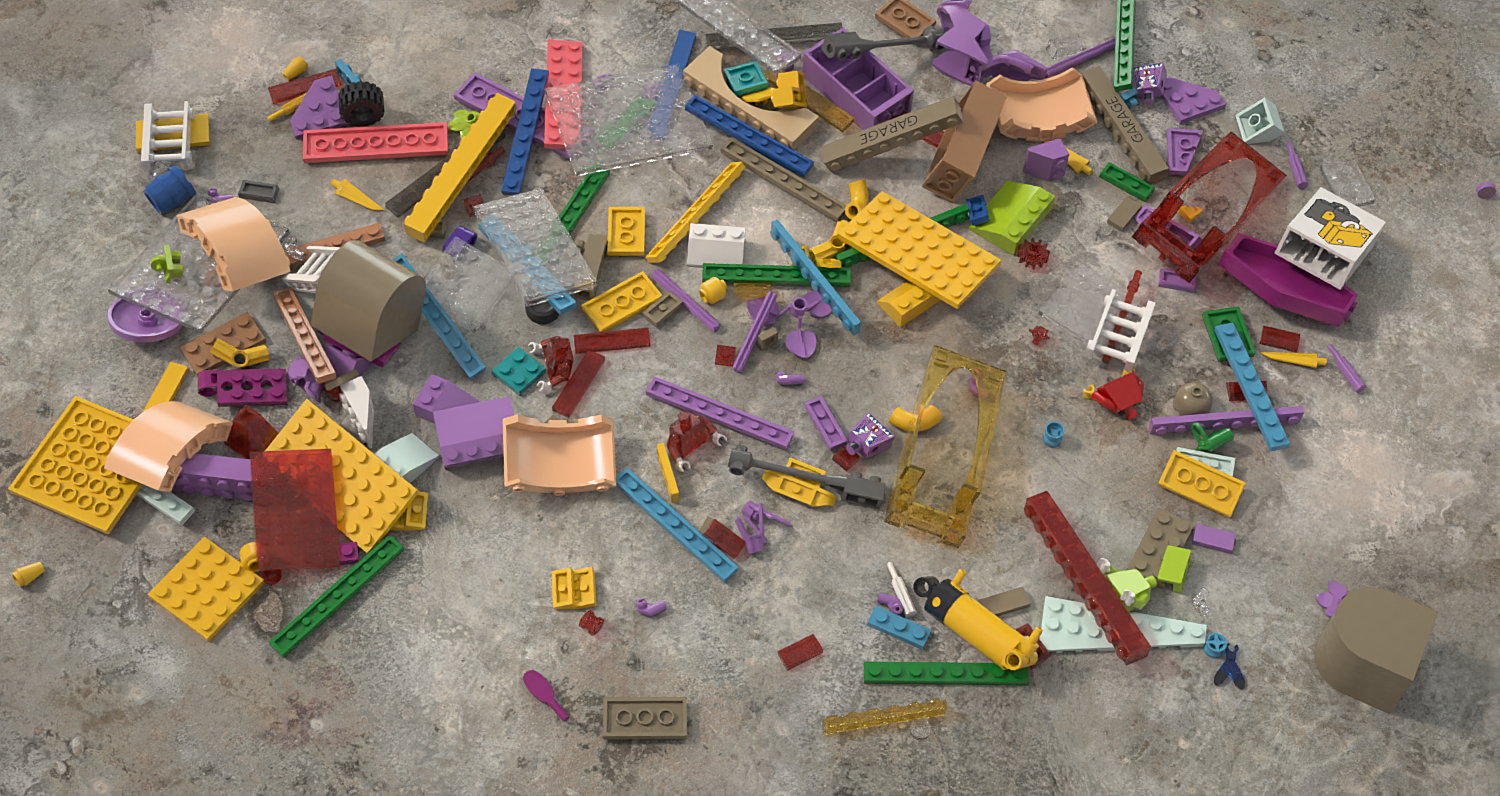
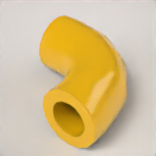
M866 179L848 183L851 202L845 207V214L851 220L869 203Z
M929 405L919 413H910L898 407L891 414L889 423L904 431L919 432L932 428L942 420L943 416L940 410L933 405Z

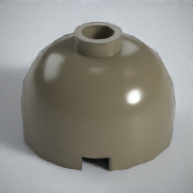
M1190 382L1181 386L1173 400V407L1177 409L1180 416L1208 414L1213 404V396L1210 390L1199 382Z

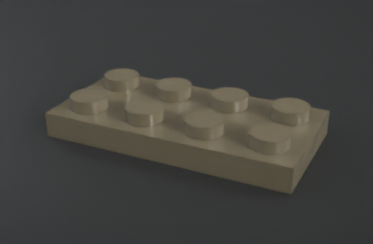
M1157 508L1127 570L1137 569L1144 578L1154 576L1157 588L1163 590L1166 582L1159 581L1158 574L1168 545L1183 548L1194 524Z
M603 697V740L687 739V697Z

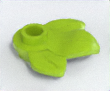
M467 110L456 111L453 113L455 119L448 125V131L460 132L461 139L464 136L466 137L471 125L477 122L479 113L476 111L468 112Z

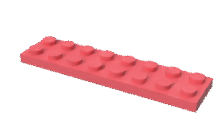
M548 39L547 70H549V78L546 86L544 148L580 151L582 42Z
M447 122L303 130L304 163L448 155Z

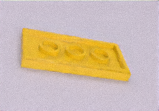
M208 113L196 114L194 119H191L190 147L210 145ZM184 118L158 119V121H155V125H183ZM143 120L136 121L137 153L142 152ZM183 132L159 133L154 136V139L156 141L183 139ZM182 146L156 148L153 151L182 148Z
M644 271L582 304L581 310L602 335L645 311L663 295Z
M1173 450L1158 482V486L1229 519L1246 485L1245 482L1176 450Z

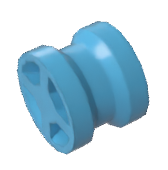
M1219 633L1209 635L1203 648L1205 654L1210 658L1222 656L1227 647L1226 638Z

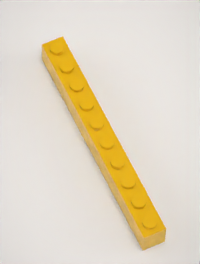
M496 93L494 98H490L487 108L480 112L477 122L471 125L467 136L461 139L458 149L452 152L451 159L448 163H444L439 176H435L431 187L425 190L422 200L415 204L412 214L406 217L404 221L405 234L423 243L426 242L516 113V101L499 93Z

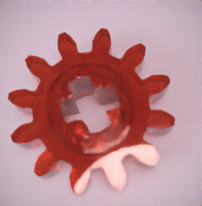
M1034 238L1031 239V242L1025 239L1024 243L1019 244L1017 257H1020L1019 263L1025 262L1026 268L1029 265H1032V269H1035L1036 265L1042 268L1043 263H1048L1050 250H1047L1048 245H1041V239L1038 242H1035Z

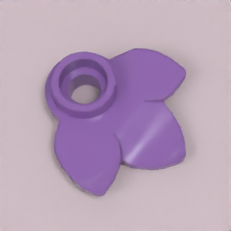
M1335 581L1328 582L1329 592L1320 593L1315 596L1318 604L1327 608L1325 615L1328 617H1332L1341 600L1348 595L1346 588Z

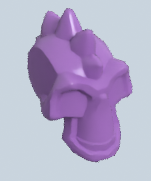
M299 355L287 368L289 379L294 386L303 387L312 399L320 403L321 393L326 390L325 384L327 382L317 384L305 358Z

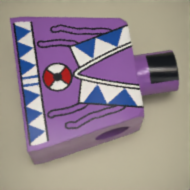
M1163 62L1133 67V85L1138 91V99H1143L1145 104L1154 103V97L1163 95L1167 71Z
M867 413L850 431L847 440L849 444L846 446V449L851 455L859 452L864 458H870L891 448L895 436L873 415Z

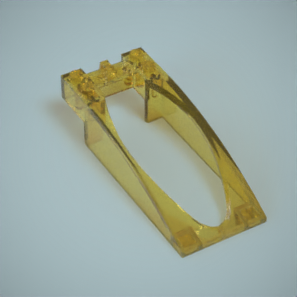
M934 345L903 443L884 519L885 523L902 529L907 525L918 529V533L924 535L929 533L940 537L941 543L955 548L960 547L967 535L973 504L982 491L1006 374L1005 370ZM963 368L972 372L977 385V438L974 456L966 480L946 512L914 501L917 485L925 474V469L912 465L911 461L923 411L944 380L954 371Z

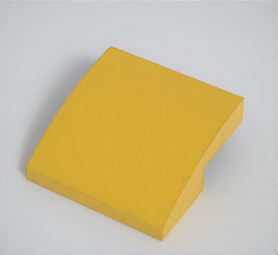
M419 492L390 530H425L428 493Z
M569 567L551 571L554 609L568 610L597 606L595 570L593 567L572 570Z

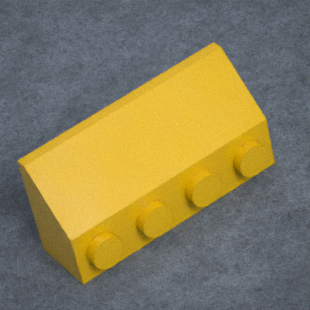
M907 280L877 300L876 303L899 327H902L941 301V299Z

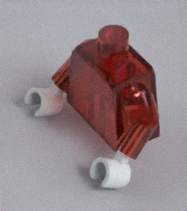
M554 336L541 341V344L529 343L528 346L534 348L529 353L540 355L543 351L549 375L548 383L542 380L537 383V387L541 388L539 392L549 394L552 386L555 387L563 381H569L574 358L568 338Z
M682 411L678 414V420L669 426V437L666 446L673 460L677 461L675 469L679 472H684L682 466L685 469H690L691 466L688 461H683L682 459L711 439V435L713 436V443L721 446L718 442L719 438L721 437L727 442V437L717 433L716 427L708 418L700 414L695 415L692 412Z

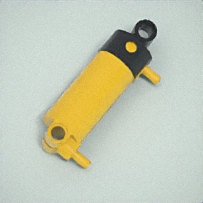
M959 569L953 581L947 578L939 583V580L934 576L920 577L914 581L913 590L915 594L919 597L927 598L924 610L941 624L950 628L1001 669L1017 670L1032 666L1037 662L1038 655L1036 650L1039 645L1036 642L1043 630L1040 627H1036L1030 637L1023 636L971 597L968 591L960 586L966 575V571L963 569ZM925 583L928 584V591L925 589Z

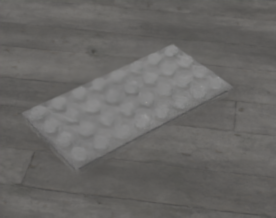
M542 188L473 206V212L527 307L597 287L595 276Z

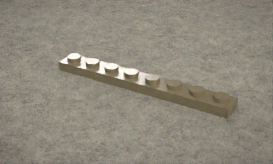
M733 137L721 147V153L736 162H742L749 170L834 221L838 222L845 214V207L847 205Z

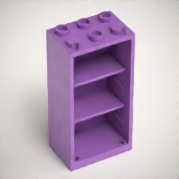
M841 28L840 30L833 32L832 34L846 33L848 31L844 28ZM822 39L817 45L808 48L804 52L802 72H804L805 79L861 130L911 112L914 90L870 51L862 53L857 59H854L852 56H847L844 60H839L837 57L828 58L821 49L824 39Z

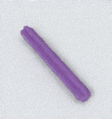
M1116 39L1107 40L1047 67L1045 76L1050 78L1114 49Z
M655 269L652 272V278L664 289L671 291L683 301V306L711 331L715 332L719 329L720 323L660 269Z
M773 292L767 293L732 367L734 371L742 372L758 335L774 305L777 294Z

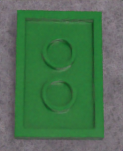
M1239 306L1204 311L1202 313V318L1218 362L1228 361L1214 331L1215 326L1234 323L1249 357L1255 356L1256 352Z

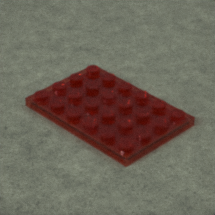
M331 449L250 452L257 572L339 567L340 558Z

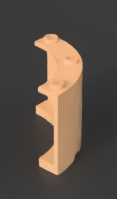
M1070 68L1054 77L1037 81H1016L998 75L986 84L989 88L1007 97L997 121L1000 133L1013 139L1018 137L1025 138L1026 141L1033 142L1050 141L1064 138L1066 134L1074 131L1077 133L1082 132L1097 124L1083 76L1074 68Z
M234 197L177 215L181 233L189 235L193 239L198 238L201 241V247L209 257L213 256L217 263L215 269L223 290L235 291L291 272L289 267L290 260L285 255L270 221L246 200Z
M170 401L157 404L136 417L123 431L107 456L104 468L156 490L171 492L178 475L183 469L181 465L186 458L190 459L205 443L211 444L217 441H227L233 422L181 402Z
M519 414L503 419L505 487L512 488L514 492L553 493L555 496H563L565 493L595 490L605 492L609 488L616 486L614 422L612 418L601 414L578 419V423L568 424L567 420H549L548 423H538L536 418Z

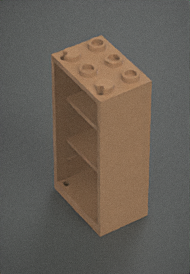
M975 80L958 102L961 108L963 123L945 129L922 184L923 188L951 203L955 202L976 176L1006 101V96Z

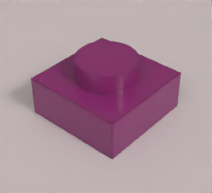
M357 542L337 544L339 565L359 562Z

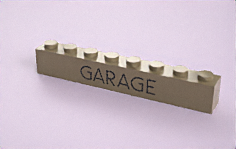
M1097 66L1081 72L1090 101L1095 107L1097 114L1104 120L1105 126L1110 129L1113 138L1118 141L1123 153L1128 156L1131 165L1138 171L1140 178L1150 185L1166 179L1169 167L1118 92H1115L1114 86L1101 67Z
M952 96L823 145L821 148L824 164L830 172L838 171L841 168L854 165L857 162L939 133L942 130L955 127L963 123L960 105L955 97Z

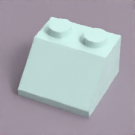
M1265 97L1235 115L1245 144L1270 142L1285 133L1276 105Z

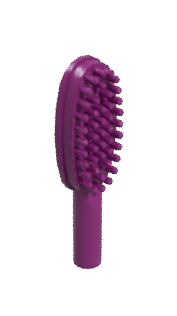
M527 671L523 676V681L530 693L540 702L548 704L563 722L567 721L570 716L554 699V691L549 682L537 671Z

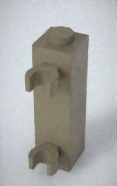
M589 234L587 242L575 239L573 245L575 247L574 252L578 254L584 253L578 277L574 278L573 276L565 275L564 288L575 289V298L584 300L595 298L607 252L608 241L606 236Z

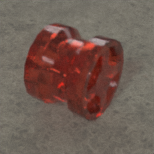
M589 610L581 618L579 627L587 629L588 633L594 636L602 628L604 619L595 616V612Z

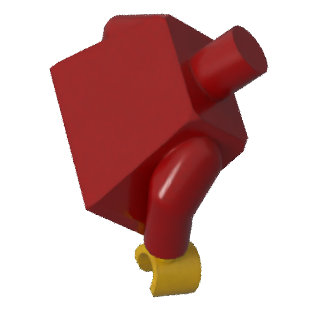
M1134 368L1131 373L1123 370L1122 377L1097 388V391H1095L1093 385H1088L1089 391L1083 389V396L1086 399L1092 398L1114 414L1123 410L1128 420L1139 416L1134 405L1143 401L1144 383L1135 374Z

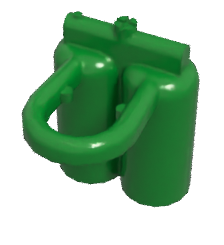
M1195 422L1191 425L1192 433L1198 442V447L1195 448L1196 451L1206 453L1214 451L1234 440V435L1228 428L1219 430L1207 437L1199 423ZM1196 428L1200 431L1201 436H1202V438H1203L1202 440H1201L1200 436L1198 435V433H1197V431H1196Z

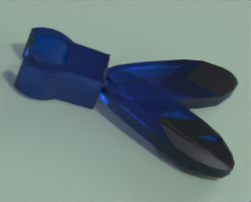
M1228 643L1225 648L1226 661L1215 674L1214 684H1222L1230 673L1235 686L1243 690L1245 680L1235 662L1239 647L1235 645V651H1230L1228 648L1230 644Z

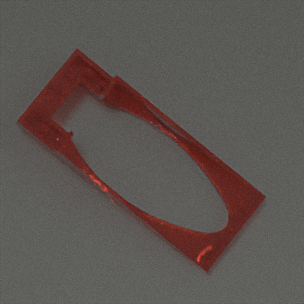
M1230 131L1168 192L1160 205L1140 224L1131 237L1145 248L1152 245L1161 253L1158 258L1162 262L1168 258L1178 266L1175 272L1182 279L1190 283L1238 232L1287 175ZM1237 159L1253 161L1256 166V179L1252 192L1241 216L1229 232L1225 234L1219 228L1213 226L1204 239L1193 249L1166 227L1184 203L1180 195L1193 183L1231 161Z

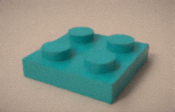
M756 61L723 69L724 76L736 96L768 88V81Z
M517 347L492 369V375L519 396L546 372V368L520 347Z

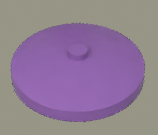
M155 289L127 293L116 299L108 310L110 329L117 336L134 342H155L171 337L181 330L187 318L186 307L179 297L172 293Z

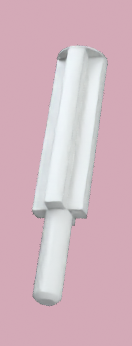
M888 562L887 566L893 578L891 583L898 599L902 603L904 614L907 618L913 617L917 614V611L902 577H898L893 563Z

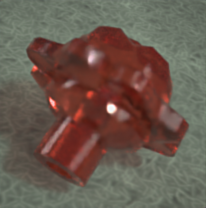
M1036 326L1034 329H1029V332L1034 337L1032 343L1039 345L1042 340H1050L1046 328Z

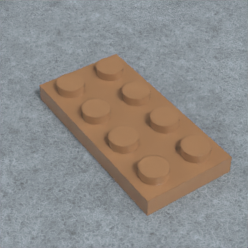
M246 312L179 348L198 377V373L201 371L214 370L226 364L225 361L209 353L218 338L238 350L260 346L266 343V339L249 313Z

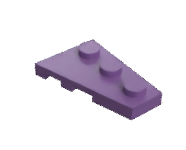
M1167 129L1168 175L1186 176L1203 130Z

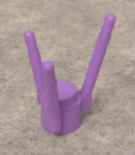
M750 500L742 509V513L745 515L743 520L760 537V531L752 521L753 519L755 521L759 519V505ZM763 509L765 517L791 527V523Z
M760 502V537L757 534L749 536L741 518L738 516L735 519L749 554L763 550L762 544L766 543L763 503Z

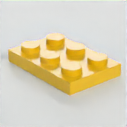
M609 207L607 255L644 256L645 207Z

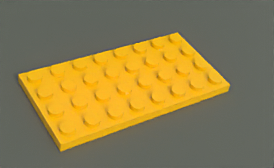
M883 191L838 233V239L956 309L1001 265V259Z
M308 399L303 402L258 459V461L277 463L282 481L353 542H357V545L366 553L371 552L380 543L420 492Z

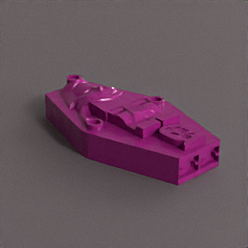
M1237 233L1225 249L1218 265L1271 306L1339 327L1342 321L1347 322L1358 304L1355 302L1358 294L1345 284L1340 290L1276 255L1275 251L1278 245Z

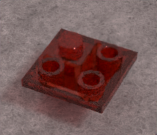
M245 405L233 418L228 439L224 441V444L246 459L258 460L279 433L260 413Z

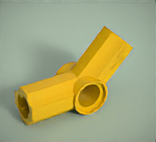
M838 221L830 241L809 249L813 263H816L818 259L836 258L837 254L845 251L847 244L838 239V233L849 223L848 221Z
M219 338L209 352L230 364L234 369H242L247 366L270 361L266 345L238 350ZM237 355L242 356L244 363L237 364L234 361V357Z

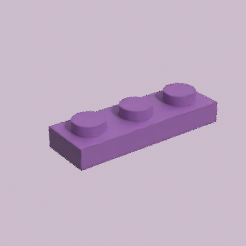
M822 396L804 402V408L829 451L847 445L846 437Z

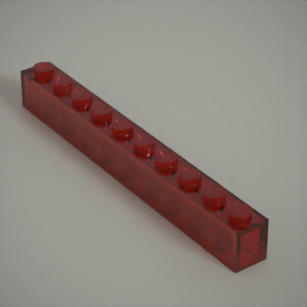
M1044 491L1027 498L1024 507L1026 517L1030 518L1033 522L1035 531L1040 533L1045 546L1048 549L1050 548L1056 563L1060 564L1063 568L1066 578L1070 579L1074 585L1075 592L1084 600L1085 607L1095 617L1096 624L1103 629L1107 641L1112 643L1119 659L1123 660L1127 666L1148 657L1151 645L1049 492Z

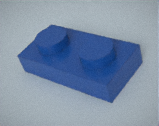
M984 195L966 199L972 226L990 221Z

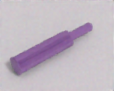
M1288 142L1286 144L1290 155L1288 160L1297 186L1302 189L1308 186V181L1298 154H1295L1291 142Z
M1332 344L1328 345L1327 348L1336 359L1335 364L1355 391L1358 393L1364 390L1366 385L1344 356L1341 357Z

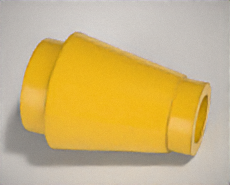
M294 57L284 72H282V75L287 81H290L304 73L309 66L302 57Z
M41 562L15 569L12 577L18 587H26L44 573L45 569Z

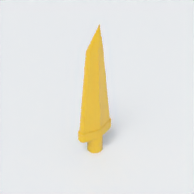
M1067 149L1069 152L1067 164L1077 174L1083 171L1087 175H1091L1093 169L1087 166L1090 161Z
M333 179L331 181V185L337 188L335 191L336 195L371 210H385L348 180L344 179L342 182Z
M1260 352L1272 360L1317 368V365L1326 366L1327 358H1319L1315 353Z

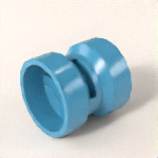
M1053 421L1046 425L1043 442L1048 447L1055 448L1061 444L1065 432L1061 423Z

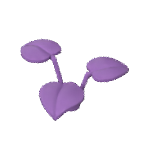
M818 291L808 292L803 298H795L792 305L788 304L787 308L778 313L779 305L775 301L764 326L773 325L776 317H781L790 310L791 314L798 318V332L792 331L787 335L786 347L791 353L803 359L809 358L814 353L817 340L811 330L801 331L802 316H804L805 312L810 311L812 316L823 318L829 315L832 310L828 304L826 305L823 302ZM766 297L747 301L748 312L754 321Z

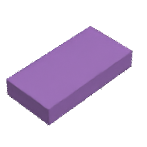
M1161 268L1158 287L1195 293L1198 274Z
M1196 524L1192 544L1231 554L1235 533Z

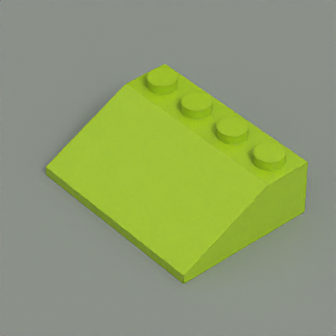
M1007 180L986 205L990 221L974 226L970 224L968 229L1014 256L1052 210L1055 195L1041 187Z

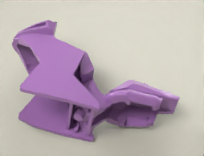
M948 0L939 5L937 14L945 34L937 39V44L948 48V50L932 61V66L940 72L969 86H972L975 80L982 83L984 78L989 76L995 78L998 75L1016 81L1043 80L1045 78L1047 67L1018 50L1002 53L995 57L992 55L990 49V27L968 11L972 0Z

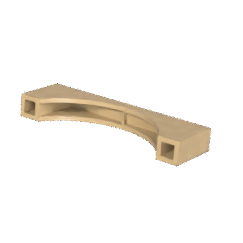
M711 46L683 70V82L688 87H692L700 95L707 97L714 104H718L742 122L747 123L794 151L818 128L819 116L805 107L786 112L768 111L749 105L738 98L729 89L723 78V54Z

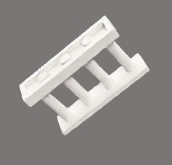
M184 101V111L157 112L154 111L152 103L144 104L141 163L145 172H152V169H149L156 162L182 161L185 170L189 169V162H192L190 135L191 119H194V110L190 108L188 101ZM184 118L183 125H155V121H158V119ZM183 132V139L158 141L154 139V136L159 133ZM182 146V153L155 155L153 153V150H156V148Z
M308 246L306 249L312 254L311 257L296 274L286 273L281 280L291 287L293 291L316 293L318 281L324 267L340 247Z
M1112 289L1110 296L1106 295L1103 306L1106 307L1094 339L1088 342L1086 348L1089 351L1088 359H1092L1094 351L1121 359L1126 363L1124 371L1131 373L1153 314L1155 302L1148 300L1147 306L1140 308L1115 300L1116 290ZM1112 306L1137 314L1142 319L1141 322L1137 321L1135 323L1108 313ZM1105 321L1134 330L1136 336L1126 337L1105 330L1103 326ZM1102 336L1127 344L1131 350L1124 353L1097 343L1099 337Z

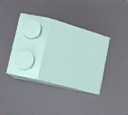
M413 433L382 447L375 453L409 483L413 482L439 458L436 452Z

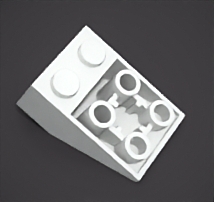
M362 376L340 385L342 393L339 396L346 415L349 414L351 417L350 421L353 428L359 432L358 436L362 444L366 443L368 448L371 449L374 407L370 391Z

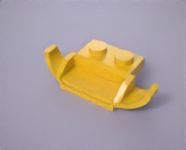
M791 457L786 467L826 476V471ZM765 470L761 478L775 493L785 495L811 507H821L824 505L834 507L837 499L834 494L820 488L821 482Z

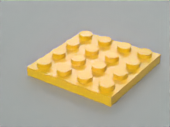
M203 537L147 595L151 600L209 642L265 582L264 579L254 572L245 570L239 561L209 539Z

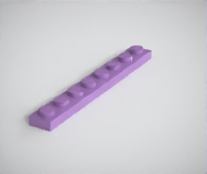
M655 376L646 390L647 396L784 450H787L794 436V431Z
M1303 406L1274 408L1281 424H1296L1300 422L1304 414ZM1245 410L1152 418L1149 432L1150 434L1157 435L1173 432L1183 433L1185 431H1192L1191 425L1195 422L1199 423L1204 430L1238 429L1247 426L1258 427L1252 411Z

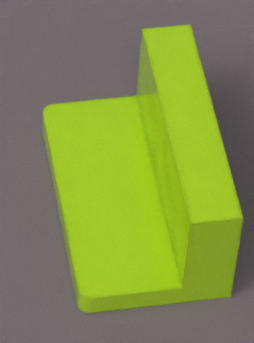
M1168 545L1166 548L1158 580L1172 583L1173 592L1182 593L1191 563V550Z

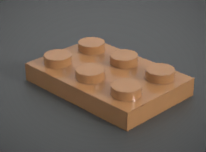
M890 0L875 13L877 20L904 38L923 36V31L926 27L936 25L935 19L906 0Z

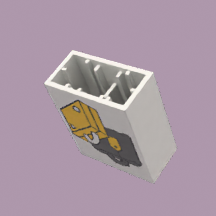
M1320 187L1288 225L1275 254L1341 290L1372 250L1386 222Z

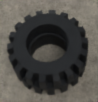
M358 81L341 88L338 94L339 114L341 119H344V122L350 123V125L369 126V124L373 125L376 121H380L381 117L384 116L383 92L380 87H376V84Z

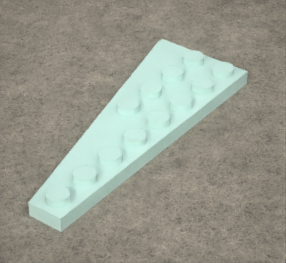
M1045 596L1041 622L1043 632L1039 637V644L1045 652L1056 651V653H1062L1063 651L1082 652L1083 650L1114 651L1126 650L1127 648L1146 649V647H1158L1161 649L1168 646H1180V648L1203 647L1207 625L1131 611L1123 614L1120 609Z

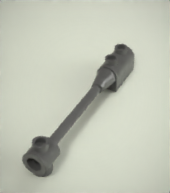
M928 26L924 29L923 36L880 41L861 39L856 32L826 34L821 49L828 58L837 57L839 60H844L847 56L857 59L862 53L874 48L923 43L927 48L936 47L937 50H941L944 47L937 44V39L943 36L945 31L943 29L936 30L934 26Z
M737 445L736 449H731L728 467L729 472L734 475H744L745 471H748L751 467H756L824 483L842 492L841 501L876 509L880 508L883 501L885 483H882L881 478L878 476H871L870 479H865L857 471L851 472L850 475L825 476L753 459L752 453L748 452V448L744 445Z

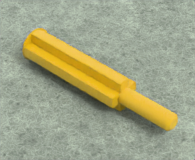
M307 93L281 106V110L267 117L268 121H272L283 114L287 116L296 111Z

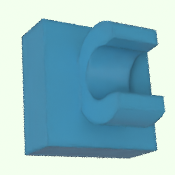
M1135 87L1120 95L1129 110L1138 104L1134 98L1138 93Z

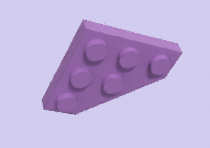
M332 76L314 80L291 118L290 122L296 139L303 137V130L334 129L348 125V123L344 122V119H341L339 114L338 92Z
M1172 77L1166 78L1164 92L1160 96L1179 124L1224 109L1226 106L1218 91Z

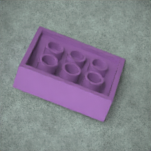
M510 396L433 412L445 469L504 457L503 419L514 416Z

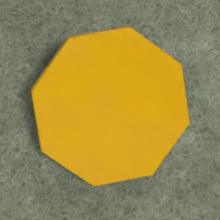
M766 88L744 94L742 100L754 102L756 106L761 103L760 101H763V105H766L768 99L773 94L772 89L775 88Z

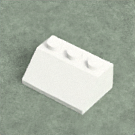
M691 223L687 266L703 267V263L743 264L745 228Z

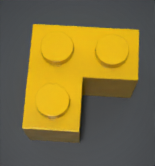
M804 72L778 73V88L772 89L773 94L771 95L774 107L785 110L807 108Z

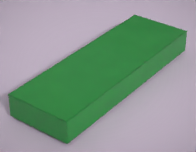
M1110 162L1099 175L1103 180L1143 202H1146L1155 190L1154 186Z

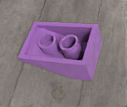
M431 374L413 403L415 416L435 424L434 411L478 403L480 401L450 381Z

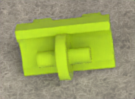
M164 245V254L161 257L156 255L150 261V266L157 272L163 271L165 283H171L172 277H182L183 265H176L180 264L181 254L180 251H170V246Z

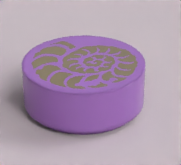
M1491 182L1481 183L1476 189L1478 197L1482 199L1491 198L1496 194L1495 185Z

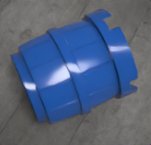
M176 165L168 168L169 171L155 177L143 190L145 196L159 214H166L174 208H178L188 198L191 199L197 194L191 182L187 181L185 174Z

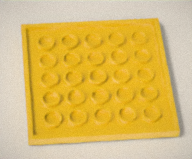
M75 396L8 490L14 495L109 535L143 485L104 468L107 456L110 454L116 441L134 419Z

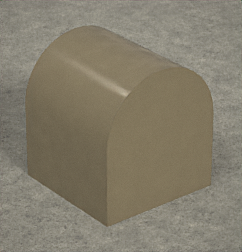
M359 240L349 241L333 254L321 273L316 289L311 326L367 360L373 361L418 331L426 291L425 280L420 275Z
M1366 587L1354 590L1341 600L1316 643L1314 657L1317 669L1323 679L1337 691L1390 714L1414 680L1438 612L1386 589Z

